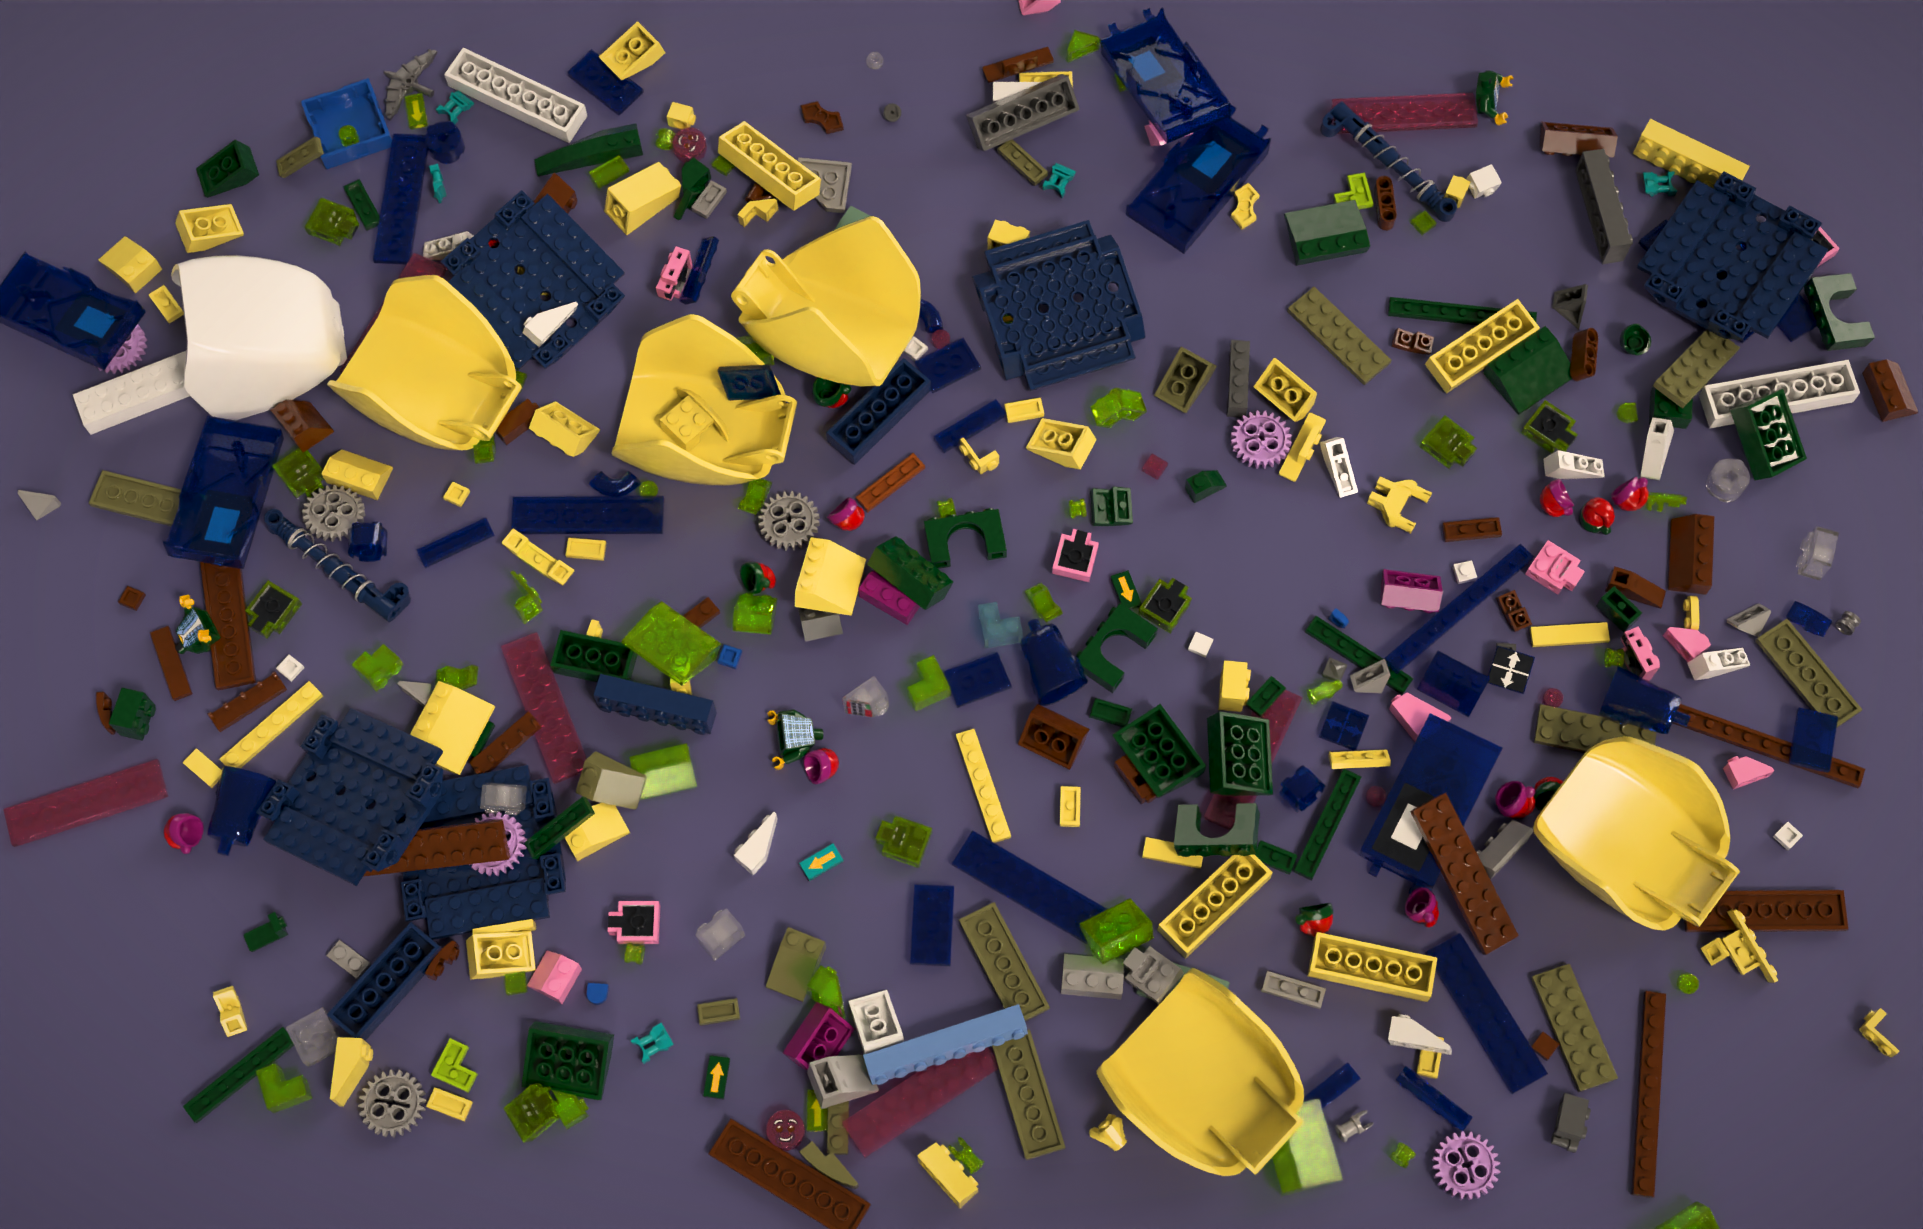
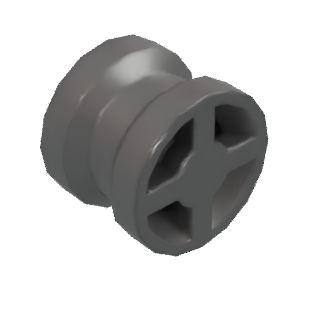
M1845 611L1842 614V619L1838 620L1835 626L1843 634L1852 635L1855 631L1854 628L1859 626L1861 620L1854 613Z

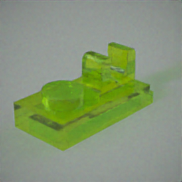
M1649 492L1646 509L1651 511L1652 505L1655 502L1658 505L1657 511L1660 512L1663 511L1664 502L1668 503L1670 507H1680V504L1686 505L1687 497L1679 494Z

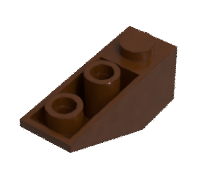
M1614 566L1609 575L1605 592H1608L1615 586L1628 599L1656 608H1662L1666 593L1664 589L1632 571Z

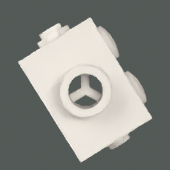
M1492 164L1470 173L1466 178L1467 181H1470L1469 189L1474 199L1483 195L1485 197L1490 196L1502 183Z

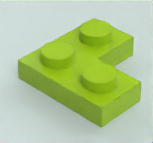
M1365 173L1348 175L1347 183L1350 191L1337 193L1333 196L1335 203L1355 200L1359 209L1371 208L1374 204Z
M450 1038L431 1076L469 1093L478 1075L476 1072L460 1066L469 1047Z

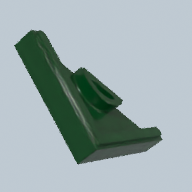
M706 185L686 189L674 215L677 220L682 219L686 209H691L697 198L707 187Z

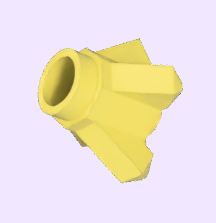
M1109 1114L1106 1120L1100 1123L1099 1129L1093 1127L1089 1131L1090 1137L1108 1145L1114 1151L1119 1150L1127 1143L1123 1131L1122 1118L1116 1117L1113 1114Z

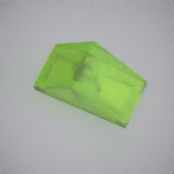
M1074 30L1067 49V62L1069 63L1099 50L1100 38Z

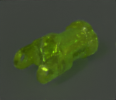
M1340 680L1333 682L1324 681L1318 687L1308 688L1306 690L1310 702L1315 705L1317 701L1324 698H1332L1335 692L1342 688L1343 684Z
M959 1137L958 1142L964 1150L957 1151L951 1145L948 1146V1149L959 1162L964 1163L972 1175L985 1162L972 1152L973 1149L963 1138Z

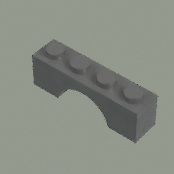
M1231 340L1227 417H1242L1243 415L1246 416L1250 341Z

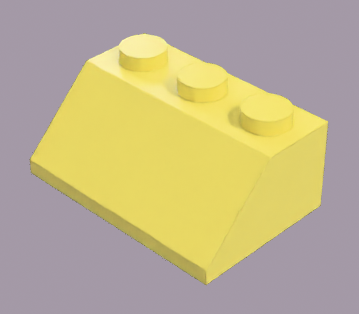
M1273 358L1254 385L1256 390L1294 422L1305 418L1314 405L1317 396L1316 391L1276 358Z
M556 401L536 409L529 429L535 432L537 436L543 437L551 445L560 448L565 454L572 457L583 453L600 431L599 428Z
M341 449L329 457L321 474L328 484L336 485L337 487L343 485L346 490L351 488L352 492L378 500L393 467Z
M936 1142L917 1156L918 1163L960 1209L978 1193V1188L976 1187L978 1183L971 1175L967 1177L963 1173L964 1167L958 1160L953 1161L948 1156L951 1153L943 1144L939 1146Z

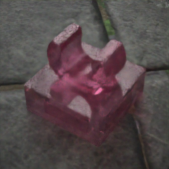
M1152 454L1142 467V471L1158 480L1167 468L1168 463Z

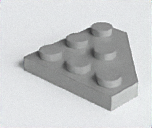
M798 157L799 163L821 178L820 192L815 197L816 200L827 212L845 213L852 163Z

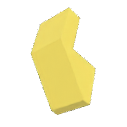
M766 199L748 202L737 214L739 224L745 227L755 215L768 222L778 210L777 200Z
M233 985L213 992V998L220 1011V1022L227 1037L247 1031L241 1003Z

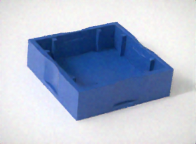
M369 78L346 85L339 90L323 93L301 101L314 137H318L321 140L324 153L321 155V159L326 170L394 147Z

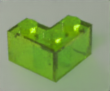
M1120 388L1110 390L1109 394L1097 399L1096 403L1090 406L1097 426L1110 428L1121 419L1135 421L1147 412L1140 392Z
M384 644L372 655L365 651L352 664L359 677L376 692L385 687L388 680L393 675L399 673L404 665L401 659Z
M934 655L916 663L917 672L922 681L907 687V694L915 711L951 696V688Z
M276 1063L256 1071L266 1107L272 1113L313 1099L308 1081L302 1075L285 1081L282 1068Z

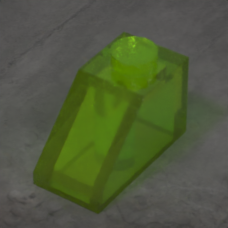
M552 1090L558 1100L552 1106L567 1130L589 1116L586 1112L589 1108L583 1098L579 1100L576 1095Z

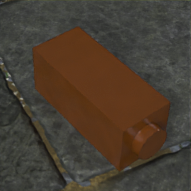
M526 399L505 415L495 433L508 445L529 429L535 410L540 407L535 402L532 404L529 399Z
M1126 754L1115 761L1114 768L1141 804L1144 802L1150 803L1156 798V795Z

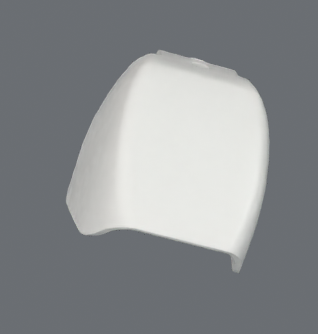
M238 255L197 258L175 264L171 277L173 282L181 287L187 335L184 386L188 394L217 421L233 422L271 410L285 400H293L311 390L328 378L338 366L347 362L339 303L332 297L328 286L315 274L281 261Z

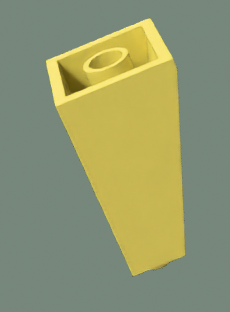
M657 162L607 189L604 212L628 235L679 198L681 184L669 173L666 167Z

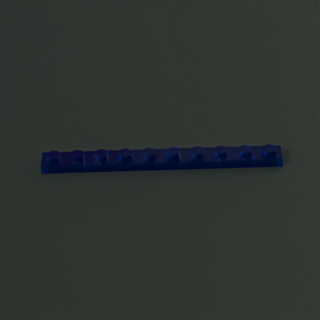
M1519 544L1384 658L1387 665L1398 674L1530 563L1534 556L1522 544Z

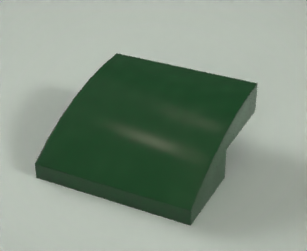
M1112 487L1110 490L1092 488L1090 491L1092 526H1122L1133 523L1131 488Z

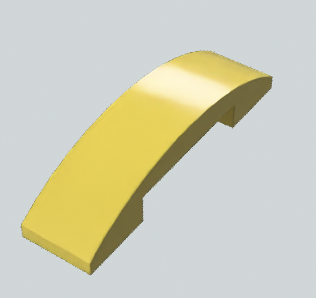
M514 528L502 541V545L519 559L562 586L574 573V569L560 560L557 561L532 544L527 537Z

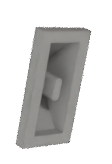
M18 490V495L36 521L61 505V502L54 495Z
M1758 603L1728 618L1727 623L1741 631L1759 637L1771 611Z
M1383 659L1350 675L1354 691L1382 693L1390 677V672L1386 660Z
M399 681L397 683L403 692L425 707L432 694L431 684Z

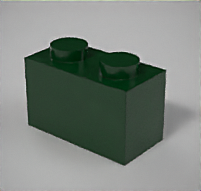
M1615 586L1601 597L1596 605L1623 632H1626L1642 614Z

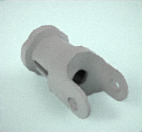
M1367 1110L1353 1115L1344 1124L1335 1126V1130L1343 1142H1346L1347 1138L1352 1135L1360 1134L1374 1125L1371 1122L1362 1127L1360 1123V1117L1366 1114Z

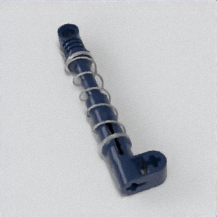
M1343 101L1338 103L1324 116L1320 127L1322 135L1333 137L1345 128L1353 136V140L1362 144L1361 147L1364 146L1374 155L1373 159L1377 158L1386 166L1385 170L1392 168L1400 175L1398 181L1403 178L1412 186L1410 192L1416 190L1418 192L1417 199L1431 206L1430 208L1434 209L1440 221L1448 222L1452 220L1457 210V203L1453 199L1445 197L1444 194L1441 195L1435 182L1432 180L1424 181L1420 177V169L1412 170L1408 166V158H1400L1401 155L1396 151V147L1390 146L1384 140V135L1377 134L1369 122H1364ZM1443 208H1448L1450 212L1444 211Z
M271 509L264 515V521L270 533L276 534L283 539L288 548L301 549L304 552L303 559L310 556L317 562L315 569L321 566L324 567V572L329 575L328 579L333 578L342 585V590L347 589L355 596L357 602L365 603L386 621H393L410 604L411 597L405 584L395 583L383 594L372 581H366L364 575L353 571V567L350 564H344L340 561V557L337 554L328 555L327 547L324 544L315 545L313 535L307 533L304 528L292 524L283 516L281 511ZM310 535L312 537L313 542L308 540L306 536ZM317 545L324 546L326 553L322 551L319 547H317Z

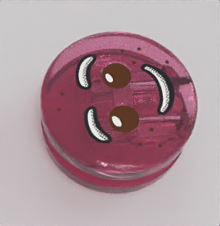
M684 128L678 131L673 138L674 153L682 162L686 163L693 157L700 161L707 152L705 136L698 129Z
M781 1110L773 1114L768 1120L766 1133L770 1143L783 1151L795 1149L802 1143L805 1137V1126L797 1113L790 1110Z

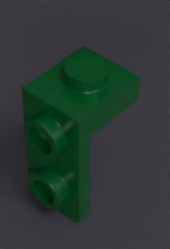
M273 912L267 915L270 922L243 935L251 952L288 935L285 928L288 925L283 916Z

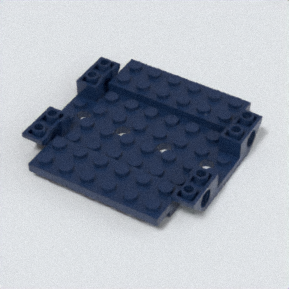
M1723 171L1714 184L1715 189L1697 180L1637 266V269L1650 275L1644 287L1659 304L1723 339L1743 340L1747 332L1751 333V331L1768 339L1828 252L1827 248L1810 240L1816 234L1822 222L1790 205L1785 211L1756 196V188L1725 171ZM1764 216L1766 221L1758 222L1756 217ZM1743 244L1747 249L1739 251L1736 246ZM1718 273H1724L1727 277L1723 280H1720L1716 277V275ZM1702 301L1707 306L1705 308H1698L1696 304Z
M521 190L495 213L494 219L471 239L466 238L440 261L454 276L448 283L472 303L487 319L506 347L517 370L533 358L544 369L559 361L603 321L625 297L614 285L625 272L549 194H546L535 204ZM491 240H496L499 246L491 248L488 243ZM517 266H521L525 269V272L522 275H518L514 269ZM542 293H548L550 294L551 299L549 301H543L540 298V295ZM573 302L578 303L576 311L568 318L574 319L577 325L570 328L565 321L540 347L523 334L525 328L523 324L529 317L534 318L538 313Z
M1086 220L984 251L990 271L972 276V280L982 310L986 312L996 342L995 349L1006 381L1025 375L1029 390L1032 391L1136 358L1131 342L1146 338L1143 316L1120 248L1112 235L1097 239L1090 220ZM1115 283L1118 290L1111 292L1108 289V284ZM1081 294L1083 301L1080 303L1075 302L1073 295ZM1045 304L1048 307V312H1039L1038 306ZM1003 316H1012L1013 322L1006 324L1003 321Z
M350 708L339 726L336 720L321 714L300 746L307 754L287 783L279 779L277 780L256 813L271 821L276 820L263 839L266 843L357 886L366 871L372 872V870L378 872L399 861L441 796L443 769L435 764L443 754V750ZM316 774V778L309 782V778ZM346 788L345 793L338 796L339 791ZM376 802L375 807L373 809L368 810V806L371 803ZM406 816V820L398 824L399 819Z
M525 765L442 781L441 796L419 829L475 823V818L480 821L482 820V814L489 817V813L492 811L496 816L497 812L500 811L503 816L507 813L510 818L514 817L516 819V823L519 822L522 825L520 829L525 831V834L522 836L528 840L557 817L550 779L544 778L531 781L529 766ZM406 816L401 817L398 824L403 823L406 820ZM511 834L506 835L507 841L511 838ZM561 841L538 859H533L527 848L521 850L520 852L524 857H517L520 863L513 862V870L506 867V874L499 870V876H496L493 871L491 876H488L486 871L481 874L478 872L479 868L475 871L472 865L469 864L403 872L404 882H401L406 922L427 917L429 938L434 940L472 933V929L528 919L535 921L550 918L548 895L566 892V875Z

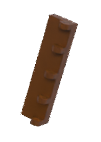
M275 671L262 682H256L257 685L251 689L239 693L240 696L232 701L223 703V706L213 713H207L219 732L227 729L287 690Z
M528 711L469 763L477 774L491 772L542 728L541 724Z

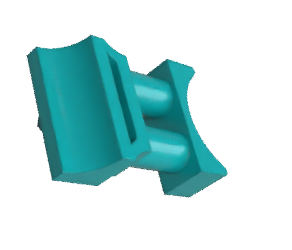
M460 91L451 92L450 100L444 107L439 105L436 109L438 114L449 115L453 125L458 122L457 116L462 111L469 110L475 104ZM456 105L457 107L452 112H450V110Z
M1056 163L1052 166V175L1049 181L1045 180L1042 185L1043 190L1054 189L1063 198L1066 193L1064 188L1069 181L1073 180L1076 171ZM1060 178L1059 184L1055 185L1057 179Z
M438 164L429 165L434 179V197L438 199L439 203H442V199L447 196L442 182L444 181Z
M1644 172L1645 193L1650 194V197L1662 192H1668V196H1675L1678 190L1671 184V179L1675 172H1667L1666 176H1657L1653 172ZM1658 183H1667V185H1658Z
M662 1022L654 1026L649 1034L639 1039L636 1037L631 1040L632 1044L642 1048L643 1064L650 1061L649 1057L658 1051H667L674 1045ZM652 1041H655L656 1044L652 1045L646 1050L644 1049L643 1046L647 1045Z

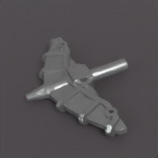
M429 49L427 53L419 57L415 56L414 60L406 65L403 64L402 68L396 73L384 71V74L391 79L390 85L386 87L388 93L387 99L384 100V104H386L384 117L391 120L398 113L402 99L405 98L406 94H410L414 90L429 97L434 95L433 90L418 84L417 78L424 69L433 63V59L437 54L436 50L431 51Z

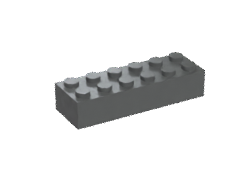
M1060 74L967 114L966 117L977 148L986 151L1080 109L1069 76Z
M1604 149L1583 152L1575 172L1602 264L1624 261L1630 246L1633 244V238L1628 232L1627 218H1624L1623 204L1618 198L1619 190L1614 184V173L1610 171L1609 156L1605 154Z

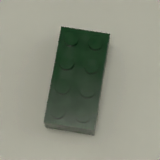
M897 536L877 546L867 563L868 566L924 610L943 600L954 582L947 574L937 569L933 563L927 561Z
M560 630L550 666L555 674L598 682L600 674L631 681L638 651L636 646L632 644Z

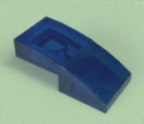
M1797 601L1794 602L1786 615L1789 621L1805 626V631L1824 637L1832 624V620L1822 613Z

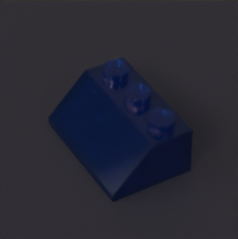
M1437 651L1417 690L1469 717L1490 678Z

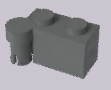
M1564 1093L1559 1102L1555 1131L1551 1138L1553 1139L1551 1140L1552 1145L1567 1148V1151L1576 1153L1580 1140L1585 1139L1587 1133L1585 1120L1589 1119L1591 1108H1588L1589 1100Z

